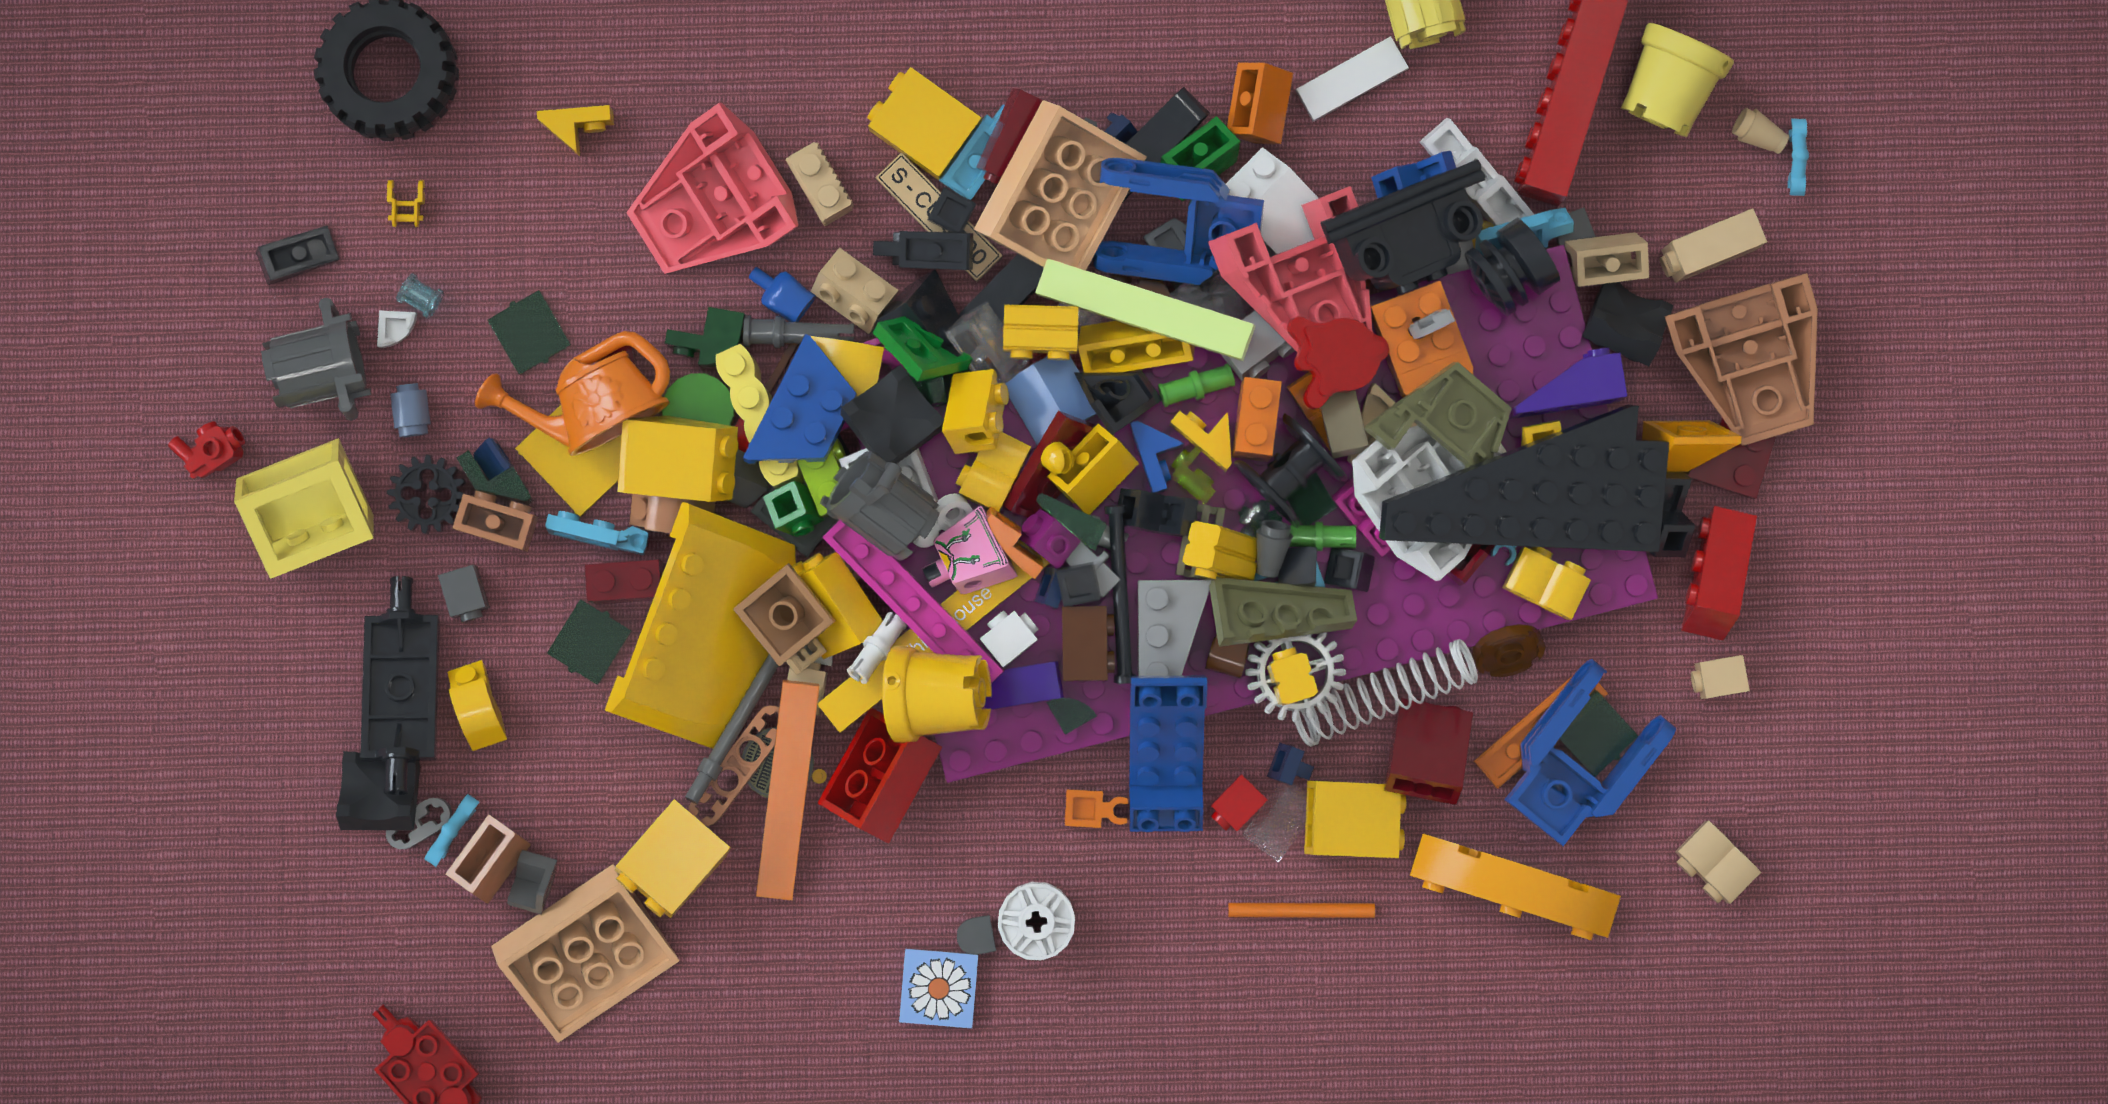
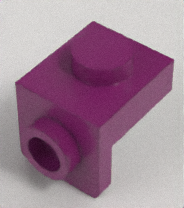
M1039 509L1036 514L1027 518L1022 526V535L1019 538L1025 545L1040 554L1056 568L1062 566L1080 543L1078 537L1042 509Z

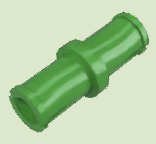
M1227 363L1224 366L1198 373L1196 370L1191 371L1187 377L1158 384V390L1164 407H1168L1171 404L1194 397L1196 400L1204 399V394L1227 387H1234L1235 380L1231 367Z
M1315 522V525H1300L1298 529L1290 525V533L1293 535L1289 547H1317V551H1322L1323 547L1356 549V525L1332 526L1323 525V522Z

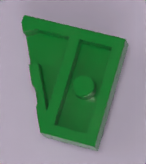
M905 316L878 322L873 331V334L884 345L885 349L903 365L908 374L914 377L917 382L967 370L973 360L965 352L957 357L941 347L944 342L942 338L923 330L920 325Z

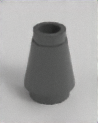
M1264 520L1261 523V528L1256 530L1257 573L1259 575L1271 578L1278 577L1279 570L1293 538V535L1290 533L1291 526L1287 523L1277 520Z

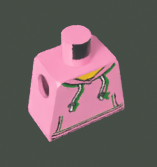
M982 506L973 510L935 538L933 542L941 559L922 568L932 588L951 579L960 594H967L1018 576L1009 556L991 531L986 511Z

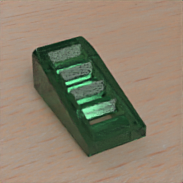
M1043 493L1038 495L1036 501L1045 511L1090 549L1097 550L1107 528L1106 522Z

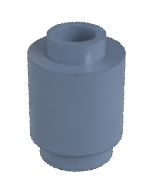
M418 383L396 386L397 393L390 394L394 429H398L399 437L428 434L427 425H430L431 421L427 390H419Z

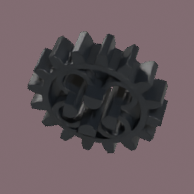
M426 454L424 463H421L415 456L411 457L412 467L408 468L400 464L398 466L402 472L400 478L397 476L390 477V480L396 484V488L387 490L386 494L395 497L396 501L392 502L388 507L390 510H400L396 517L397 522L402 523L408 519L407 529L414 531L418 525H421L423 534H429L431 526H434L437 532H443L444 521L452 525L454 524L455 519L452 515L454 512H458L459 500L465 494L459 492V488L464 486L466 481L464 479H455L454 476L458 473L459 469L453 466L446 470L447 460L442 457L438 460L437 464H434L432 455ZM426 470H432L434 479L429 482V489L435 492L449 489L452 495L447 502H442L436 497L429 498L428 505L432 509V516L428 519H423L420 512L426 507V501L419 497L405 500L403 493L408 487H412L419 492L426 491L427 484L423 481L422 476Z

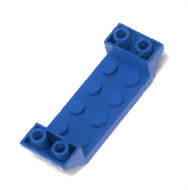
M1205 675L1130 676V832L1203 831L1205 709L1207 708V677Z

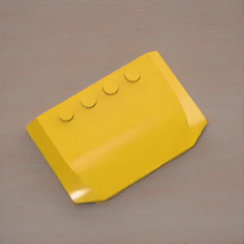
M682 502L670 533V537L676 540L624 678L617 675L605 711L713 749L769 655L733 608L788 563L791 566L796 564L795 545Z

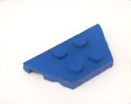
M805 334L743 456L744 462L756 464V461H778V463H793L797 460H805L807 462L826 461L845 423V420L840 415L841 407L856 398L857 393L811 336Z

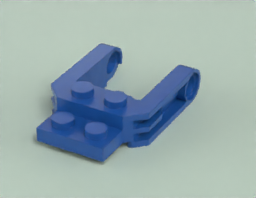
M1108 158L1101 163L1100 183L1104 182L1112 186L1130 188V192L1190 199L1185 250L1118 241H1103L1094 254L1093 261L1094 267L1102 272L1200 285L1218 269L1208 244L1209 241L1257 223L1261 233L1264 200L1229 195L1230 189L1214 170L1126 158Z
M1593 659L1586 661L1576 671L1520 743L1522 768L1525 774L1504 799L1561 846L1566 844L1586 817L1613 815L1668 745L1676 731V727L1663 716L1655 717L1643 729L1602 784L1562 750L1554 748L1555 743L1590 700L1591 697L1588 695L1598 684L1603 674L1607 673V670Z

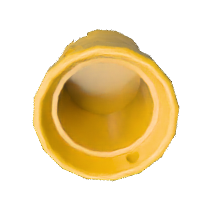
M894 646L887 654L882 678L883 713L891 739L897 743L917 741L920 736L984 730L988 725L991 709L982 708L985 705L986 697H992L991 677L987 661L981 660V655L965 656L922 653L913 647ZM891 679H896V682L893 685H889V681Z

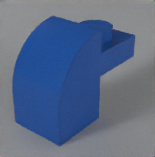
M1445 151L1417 163L1396 166L1371 178L1377 198H1380L1439 173L1454 169L1456 165L1452 152Z

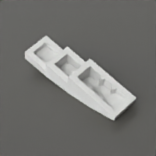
M1444 119L1420 141L1431 156L1451 151L1456 168L1474 160H1479L1482 167L1481 170L1485 174V180L1467 187L1465 190L1470 202L1474 203L1480 209L1484 218L1493 223L1494 226L1511 222L1517 217L1520 219L1534 215L1505 177L1496 172L1479 149L1470 144L1451 119Z

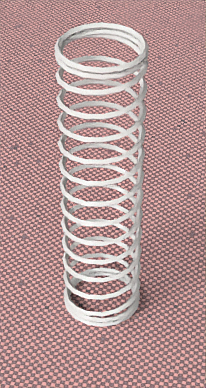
M1461 639L1449 643L1451 655L1461 674V685L1458 686L1451 678L1442 650L1437 647L1436 655L1447 677L1448 690H1443L1438 684L1433 664L1428 654L1424 652L1422 655L1423 661L1435 686V694L1433 696L1424 688L1419 667L1414 658L1411 657L1409 659L1410 667L1421 688L1422 698L1420 701L1411 693L1403 666L1397 663L1398 676L1408 693L1409 703L1407 706H1404L1399 700L1394 680L1389 670L1384 668L1383 675L1386 684L1395 699L1394 711H1391L1385 704L1380 683L1376 675L1371 673L1372 687L1382 704L1381 716H1378L1373 711L1367 688L1363 680L1358 678L1357 686L1369 709L1368 721H1365L1360 716L1354 693L1349 684L1345 683V695L1356 715V725L1352 726L1346 720L1341 698L1336 689L1332 688L1331 694L1336 696L1338 703L1336 702L1334 705L1343 720V730L1339 731L1333 725L1331 711L1324 698L1322 701L1326 706L1327 713L1323 715L1330 725V735L1326 736L1321 731L1314 707L1311 709L1315 720H1307L1304 710L1301 711L1307 723L1310 737L1304 729L1301 717L1299 722H1295L1298 733L1305 744L1311 747L1319 743L1321 736L1330 740L1334 731L1342 735L1345 733L1347 726L1355 730L1358 728L1360 721L1368 725L1371 723L1373 716L1381 720L1384 718L1386 710L1394 715L1397 713L1399 705L1409 709L1412 700L1422 704L1425 694L1427 697L1435 699L1438 689L1448 694L1451 690V684L1461 689L1465 680L1471 685L1477 683V669L1467 645ZM1461 651H1462V653H1463V655H1464V657H1465V659H1466V662H1467V664H1468L1469 671H1468V669H1467V667H1466V665H1465V663H1464V660H1463Z

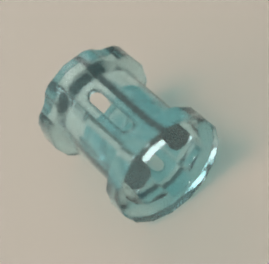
M411 273L401 286L396 301L401 304L404 302L422 311L423 317L429 319L440 305L444 291L430 288L418 281L417 275Z

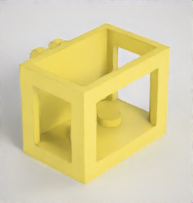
M339 438L236 479L234 502L270 579L373 539V512Z

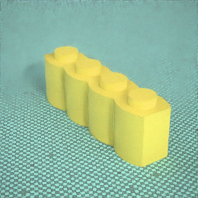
M738 344L716 354V367L720 377L730 388V398L735 411L745 421L744 430L750 443L773 398L761 383V372L756 360L744 346ZM759 461L760 470L764 478L775 490L793 480L799 483L804 481L797 461L793 463Z

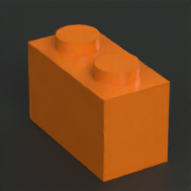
M1238 63L1227 123L1228 129L1237 138L1254 144H1281L1293 73L1267 63Z

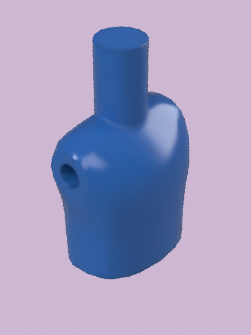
M755 267L748 277L765 290L761 303L772 312L785 318L788 322H799L817 297L786 271L779 273L773 279L760 268Z

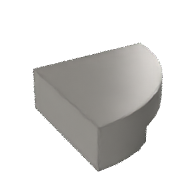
M1439 309L1414 322L1408 329L1412 337L1417 339L1449 325L1455 319L1449 309Z

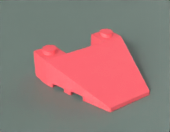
M1351 186L1301 205L1315 240L1272 257L1269 256L1257 223L1208 242L1221 277L1296 352H1298L1299 346L1288 333L1287 325L1291 319L1297 316L1304 317L1315 323H1326L1338 318H1350L1364 324L1372 331L1369 289H1366L1365 280L1355 281L1345 273L1335 245L1333 243L1328 244L1320 224L1321 221L1358 207Z

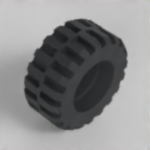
M369 0V3L364 5L359 1L349 5L350 12L344 16L339 12L332 19L335 22L334 26L330 30L324 29L320 36L323 40L322 47L316 48L314 59L318 62V68L314 69L315 80L319 83L320 89L318 91L322 100L342 123L351 130H355L362 136L370 139L377 137L382 141H394L396 137H402L406 140L415 137L414 132L420 129L426 132L433 127L431 122L437 116L442 119L448 111L445 107L448 100L453 101L457 92L454 84L455 81L459 80V69L455 61L458 58L449 36L430 14H427L420 6L414 3L407 4L403 0ZM384 37L401 38L411 44L418 54L420 72L416 83L408 93L394 101L376 102L367 98L360 92L354 80V67L358 56L367 45L375 40Z

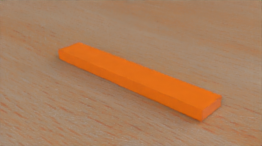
M791 680L782 681L756 897L793 900L819 694V684Z

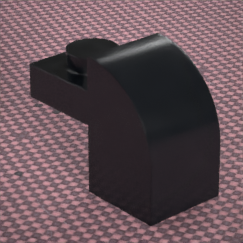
M1667 472L1660 548L1659 552H1650L1654 557H1686L1696 525L1682 512L1692 481L1685 472Z
M1121 488L1118 505H1126L1127 513H1123L1124 527L1162 535L1183 537L1189 535L1191 523L1197 521L1196 511L1199 500L1187 497L1165 496L1144 490Z

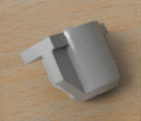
M1082 541L1066 559L1070 566L1094 562L1102 597L1107 595L1121 580L1105 564L1111 555L1107 551H1103L1097 557Z

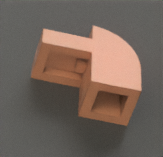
M632 494L629 525L644 527L645 530L671 533L682 502L714 513L715 502Z

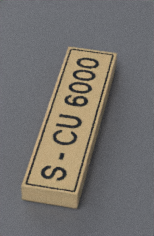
M901 152L875 177L876 180L926 231L949 232L927 220L941 192ZM968 221L963 233H973V269L965 271L978 282L1003 256L981 233L973 230L975 227Z

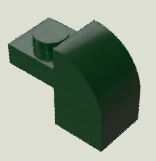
M708 307L703 335L667 329L665 345L673 348L672 354L694 358V353L699 352L698 365L701 368L716 367V354L742 344L745 313Z

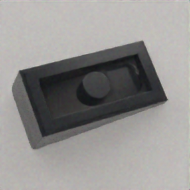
M328 226L258 246L256 250L267 285L284 281L339 260Z

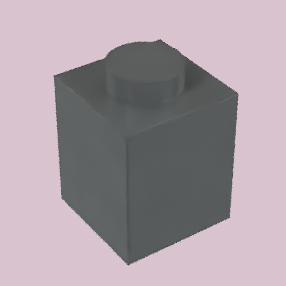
M470 565L438 575L451 618L460 617L462 623L483 617L481 611L490 608L478 566Z

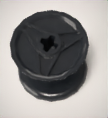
M1284 413L1282 417L1283 424L1296 441L1282 455L1277 452L1273 456L1275 461L1261 475L1242 460H1236L1234 464L1261 496L1290 524L1298 529L1300 526L1299 518L1286 501L1301 487L1306 489L1309 486L1307 481L1321 467L1341 482L1348 481V477L1329 453L1298 422Z

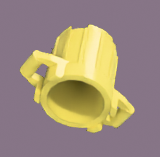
M1385 0L1395 39L1399 41L1401 49L1406 48L1408 45L1410 49L1439 43V38L1447 35V32L1453 31L1456 37L1466 31L1464 25L1466 19L1460 0Z

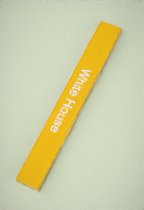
M1021 540L1018 541L1019 544H1021L1029 551L1043 559L1044 568L1050 564L1040 554H1038L1030 547L1025 545ZM1010 557L1009 559L1018 575L1017 577L967 594H960L957 590L941 603L966 631L1032 579ZM911 628L900 636L890 648L892 649L894 646L913 647L922 653H934ZM886 660L880 662L866 684L861 683L862 677L859 682L850 677L817 703L840 733L882 700V678ZM891 679L889 685L895 684L896 679Z

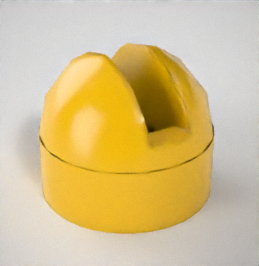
M1053 442L1044 449L1041 455V463L1054 474H1065L1074 465V456L1071 450L1063 443Z

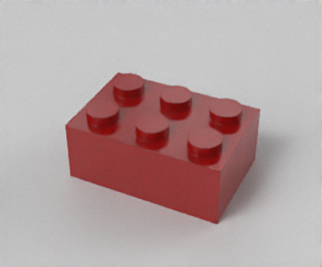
M871 708L867 712L817 803L859 829L889 844L940 753L942 746L924 736H920L914 742H894L887 731L884 714Z

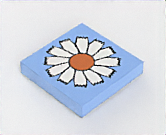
M906 948L899 1022L972 1028L978 955Z

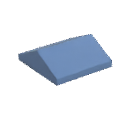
M1045 357L1004 382L1007 385L1012 404L1037 446L1058 410L1085 421L1096 415L1074 372H1079L1071 357L1070 360H1048Z

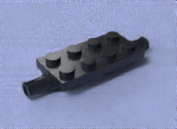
M394 576L390 578V608L386 609V613L379 616H364L360 758L362 761L386 762L384 793L388 795H396V791H399V795L408 794L407 771L409 762L436 760L440 619L438 615L415 613V610L412 609L413 578L402 576V590L399 577Z

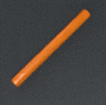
M1228 903V917L1375 918V903Z

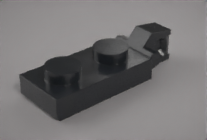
M893 232V241H873V256H893L892 265H899L898 267L972 270L973 233Z

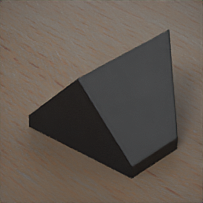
M1142 370L1138 372H1074L1089 404L1111 435L1121 430L1162 400Z

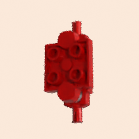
M384 1004L372 1014L387 1030L380 1042L390 1054L374 1070L404 1104H480L483 1097L471 1085L480 1073L432 1019H429L419 1027L410 1016L397 1020Z

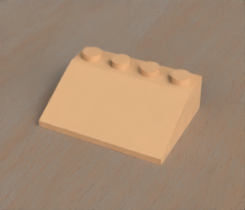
M1043 100L973 230L1043 268L1048 258L1086 270L1130 189L1108 185L1104 182L1100 183L1102 161L1108 158L1145 161L1147 156L1061 106Z
M614 864L545 909L542 915H536L491 946L499 968L557 1043L679 962V958L636 894L629 892L616 880L619 874L615 871Z

